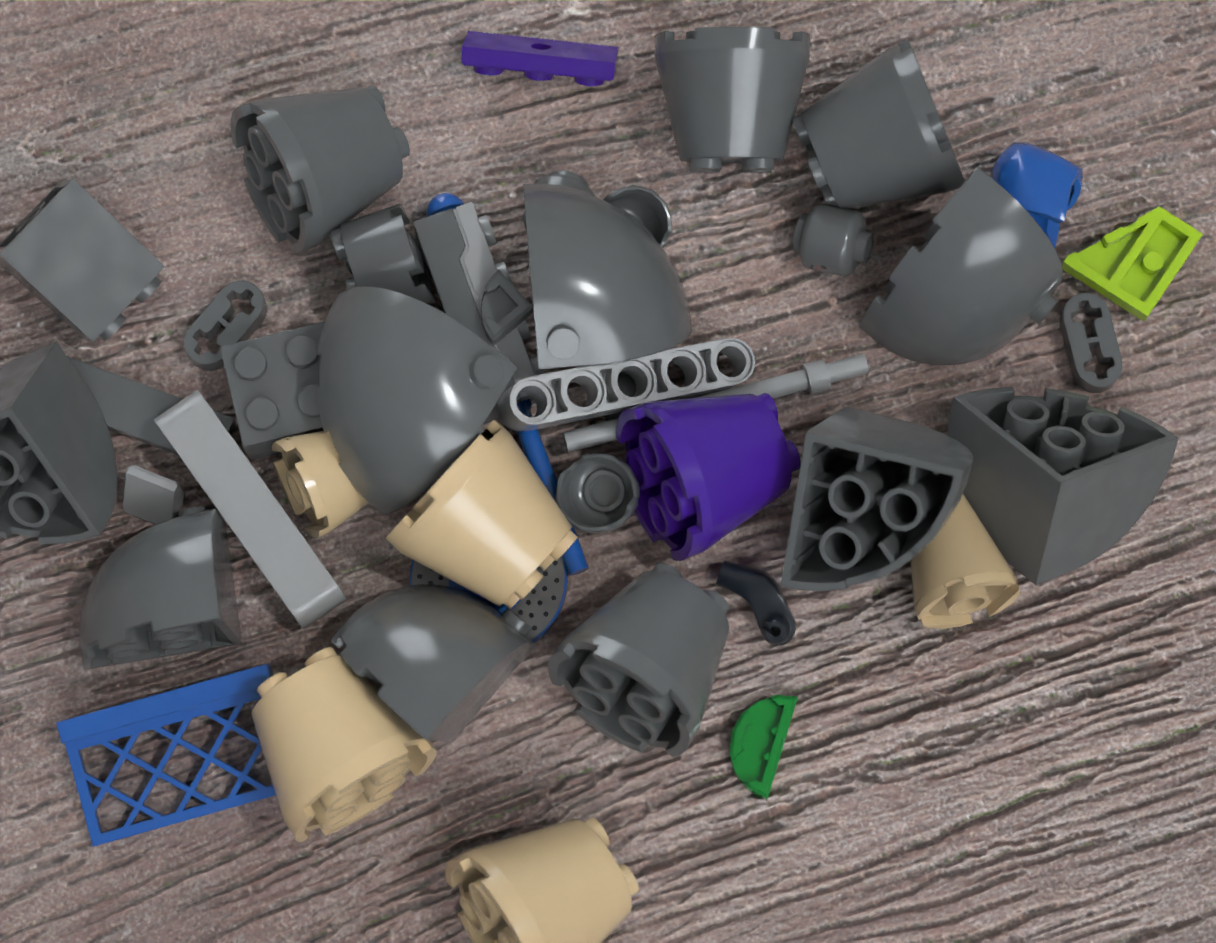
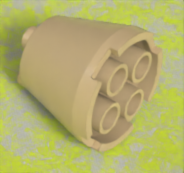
M494 419L385 539L401 554L498 606L504 604L511 609L542 579L543 575L536 570L539 566L543 571L546 570L554 560L557 561L578 537L570 530L572 528L571 524L512 435Z
M332 647L324 648L313 654L305 662L304 665L306 667L288 677L285 672H281L264 681L257 689L262 698L252 710V718L283 819L298 842H303L310 837L308 833L310 830L320 827L324 835L327 836L373 812L394 798L392 792L405 782L406 778L404 776L408 772L412 771L414 776L423 774L437 755V751L431 741L425 740L377 695L378 688L365 676L360 677L342 656H337Z
M593 817L585 822L579 819H571L468 849L448 861L445 868L447 883L452 888L457 885L459 887L462 911L458 913V916L473 943H602L631 912V897L639 892L638 883L626 865L617 864L607 848L609 846V838L605 829Z

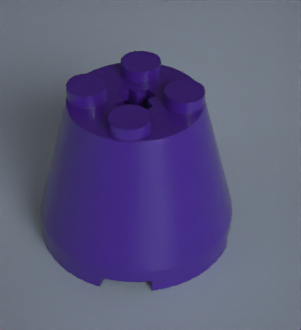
M767 393L758 396L754 394H739L646 402L623 411L616 425V439L620 444L625 442L626 463L631 466L639 482L640 498L638 499V507L635 513L652 542L663 539L671 548L672 560L682 561L703 553L784 494L790 487L792 472L799 470L801 467L799 452L792 441L785 439L778 423L776 404Z

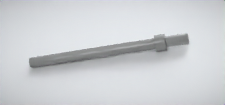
M864 354L825 363L823 359L802 364V370L696 398L754 394L758 396L767 393L774 399L807 390L809 394L831 389V383L869 374V367ZM618 418L563 432L567 452L617 440L616 425Z

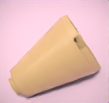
M319 431L286 437L273 443L272 451L282 452L283 456L282 459L274 462L284 494L296 517L304 513L307 514L313 525L304 529L315 540L329 534L368 504L366 499L356 490L339 465L342 460L334 446L329 431L326 433Z
M962 494L953 514L940 532L921 552L911 559L914 612L917 615L918 621L921 619L922 625L926 628L946 629L973 623L971 613L987 608L990 617L1011 605L1020 595L1017 577L970 503Z

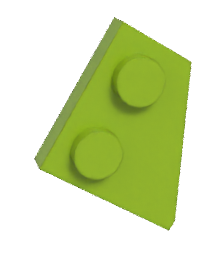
M1159 206L1138 217L1136 222L1129 226L1120 227L1103 236L1101 241L1079 253L1075 251L1068 255L1062 263V269L1145 322L1203 234Z

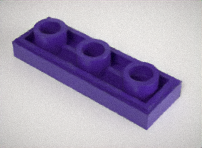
M468 31L462 45L461 63L465 66H473V70L476 73L483 75H499L504 70L524 72V76L531 80L547 81L553 79L554 75L574 77V81L580 85L600 86L604 84V81L614 80L619 47Z

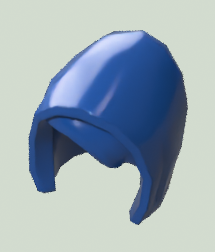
M1014 142L996 160L992 169V179L1014 197L1032 216L1055 248L1060 223L1065 221L1066 212L1074 206L1080 195L1081 181L1083 179L1082 168L1046 149L1029 143Z

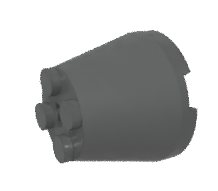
M701 27L695 28V31L686 32V38L682 40H674V32L663 31L655 34V60L680 161L690 162V173H720L722 163H741V173H772L774 162L784 160L793 125L792 118L795 117L810 58V34L802 31L793 32V39L784 40L780 39V32L775 31V28Z
M909 40L889 47L804 110L802 114L792 118L803 146H806L810 156L807 161L818 188H821L828 205L849 208L944 194L960 188L965 182Z
M375 85L365 88L357 87L258 99L235 108L231 116L232 143L236 148L242 146L244 148L243 161L249 177L243 179L254 206L278 243L288 239L292 243L295 254L321 244L331 236L330 231L338 229L340 224L352 220L396 186L403 176L402 158L410 155L407 138L399 127L392 128L385 113L383 97Z
M657 563L652 570L645 571L637 576L562 640L548 662V673L551 682L557 686L564 685L579 702L574 712L612 740L639 752H643L647 745L666 748L665 750L672 757L683 754L700 729L729 634L730 627L726 617L729 604L720 594L711 590H701L696 585L683 579L682 574L675 567L667 563Z

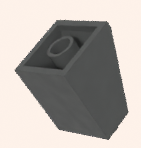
M73 178L60 181L0 243V265L80 336L90 342H94L99 336L104 341L108 340L126 321V318L121 314L122 311L134 299L139 303L144 302L159 287L162 281L157 275L165 267Z

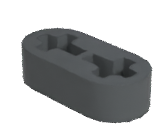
M241 280L229 283L189 327L184 337V347L188 357L196 367L208 371L224 367L221 350L216 354L206 351L202 356L199 355L202 349L198 344V340L202 336L211 340L223 328V332L216 340L219 347L247 341L262 324L266 317L267 305L262 292L255 284ZM251 296L250 303L254 309L253 312L247 315L241 311L228 323L227 321L235 312L231 304L232 300L237 297L239 300L244 301Z
M1080 293L1073 296L1064 306L1060 315V329L1071 373L1076 384L1087 392L1102 393L1109 390L1119 378L1122 371V357L1110 310L1106 302L1095 294ZM1079 307H1084L1087 315L1095 314L1097 317L1090 326V338H1087L1083 323H1074L1072 320L1079 311ZM1091 348H1095L1098 362L1100 364L1108 363L1110 367L1106 370L1102 379H1097L1095 372H1086L1084 369L1091 361Z

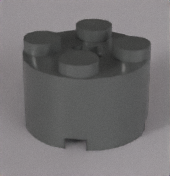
M401 204L340 224V228L330 231L332 242L340 261L345 260L350 274H353V277L345 279L347 289L359 286L379 287L405 294L426 304H431L435 302V298L430 293V291H433L429 273L417 238H413L411 233L407 234L405 225L409 224L410 221Z

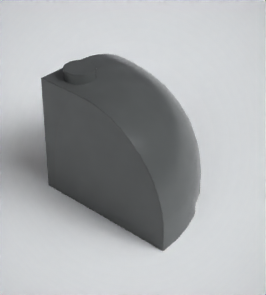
M978 167L933 219L934 223L923 238L926 241L920 250L912 246L888 278L890 282L884 289L887 295L884 299L880 295L874 298L859 327L886 349L912 361L931 365H957L976 361L1003 348L1031 320L1039 325L1051 313L1059 302L1053 295L1063 277L1062 264L1054 246L1032 216L1002 186Z
M523 184L539 369L606 364L641 358L675 347L691 335L690 309L676 267L665 250L656 241L653 234L639 220L621 207L617 208L602 199L591 196L589 192L552 184Z
M371 286L353 287L338 294L326 318L318 345L317 355L321 356L320 387L316 388V396L324 433L329 431L334 446L342 460L339 465L349 481L368 503L382 515H386L400 510L418 498L454 463L479 431L518 367L467 327L422 301L384 288Z
M54 342L0 366V537L8 539L10 534L13 533L38 537L39 544H60L82 541L101 535L112 515L117 496V465L114 447L106 421L93 394L58 342Z
M1013 387L973 391L955 396L951 405L947 436L966 446L974 458L963 494L1005 560L1034 585L1061 576L1093 561L1116 544L1135 525L1162 486L1171 466L1179 439L1164 427L1129 409L1121 407L1117 415L1088 405L1090 396L1068 391L1045 388L1043 397L1014 396L1015 391Z
M846 406L808 430L805 437L781 586L810 591L847 589L851 585L865 583L876 578L880 579L899 569L921 552L950 519L968 482L974 459L971 451L952 437L925 426Z
M198 506L180 510L178 512L179 517L140 532L127 540L107 558L87 590L80 615V649L82 665L85 670L242 644L226 522L217 509L210 510L209 507Z
M435 584L404 586L375 597L355 611L331 638L333 645L338 649L342 645L346 647L340 655L360 677L365 675L378 684H383L378 689L377 695L425 740L452 742L536 646L526 636L532 629L531 626L511 609L507 608L501 614L486 601L471 593Z

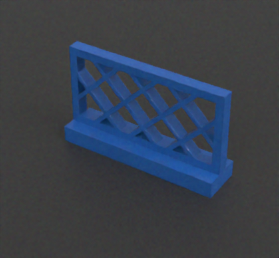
M271 663L56 722L61 743H65L93 847L276 795L273 784L267 786L248 775L262 751L258 736L234 723L245 703L262 698L257 689L264 681L274 676ZM236 706L229 719L215 713L216 711ZM206 715L224 725L210 752L182 738L194 717ZM183 721L176 734L162 727ZM153 729L172 740L157 767L130 752L141 732ZM230 729L258 744L243 771L215 756ZM131 735L124 748L111 742L112 740ZM101 744L120 755L105 782L86 771L80 749ZM178 744L205 759L191 785L163 771ZM126 759L153 773L139 800L112 786ZM211 762L238 777L237 782L226 798L214 800L197 790ZM159 777L186 792L176 812L163 815L144 804ZM244 781L258 788L237 794ZM90 783L101 788L95 800ZM108 792L134 808L123 827L103 832L97 809ZM192 796L205 803L185 809ZM140 811L153 817L133 824Z

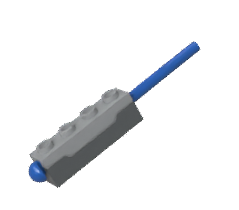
M441 193L436 195L427 206V217L413 221V225L443 313L467 327L518 367L504 391L524 378L545 374L544 370L538 367V356L529 359L523 344V340L531 338L526 320L496 345L491 343L484 330L481 317V303L486 284L497 270H500L511 282L505 263L494 264L489 247L496 244V239L487 215L477 217L473 203L464 204L454 194ZM518 392L516 405L519 411L527 417H533L531 410L537 406L535 399L530 394ZM498 401L483 425L492 422L494 419H500L498 415ZM538 429L516 431L526 458L555 500L557 480ZM571 525L572 528L570 530L577 536L574 526ZM577 538L562 555L570 576L580 574L589 569L580 541Z

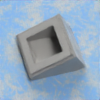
M129 466L125 477L124 510L130 515L155 525L177 517L186 497L176 481L138 466Z

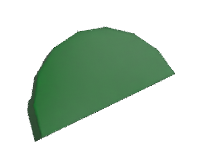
M774 695L757 701L749 709L741 713L731 732L729 757L735 775L749 792L766 801L769 797L798 699L796 696Z

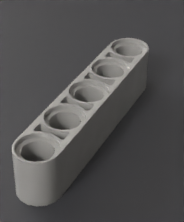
M724 338L668 349L656 354L626 361L587 365L531 376L516 382L501 394L498 401V415L508 428L514 431H530L615 414L646 402L699 397L730 389L746 381L752 375L755 368V356L751 347L745 341L738 338ZM718 353L726 355L733 364L731 377L725 376L719 371L716 362ZM669 363L677 364L683 370L685 375L683 387L676 386L670 381L667 375ZM620 372H624L634 379L636 384L634 397L624 395L620 391L617 382ZM569 382H575L584 388L587 394L585 407L576 406L569 400L567 395ZM518 392L530 394L535 399L537 404L535 417H527L519 411L516 405Z
M195 390L153 419L303 630L347 599L198 390Z

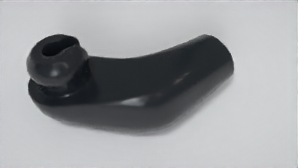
M724 560L716 585L741 596L750 604L761 634L768 643L772 645L789 643L795 634L796 622L776 580L770 574L761 570Z

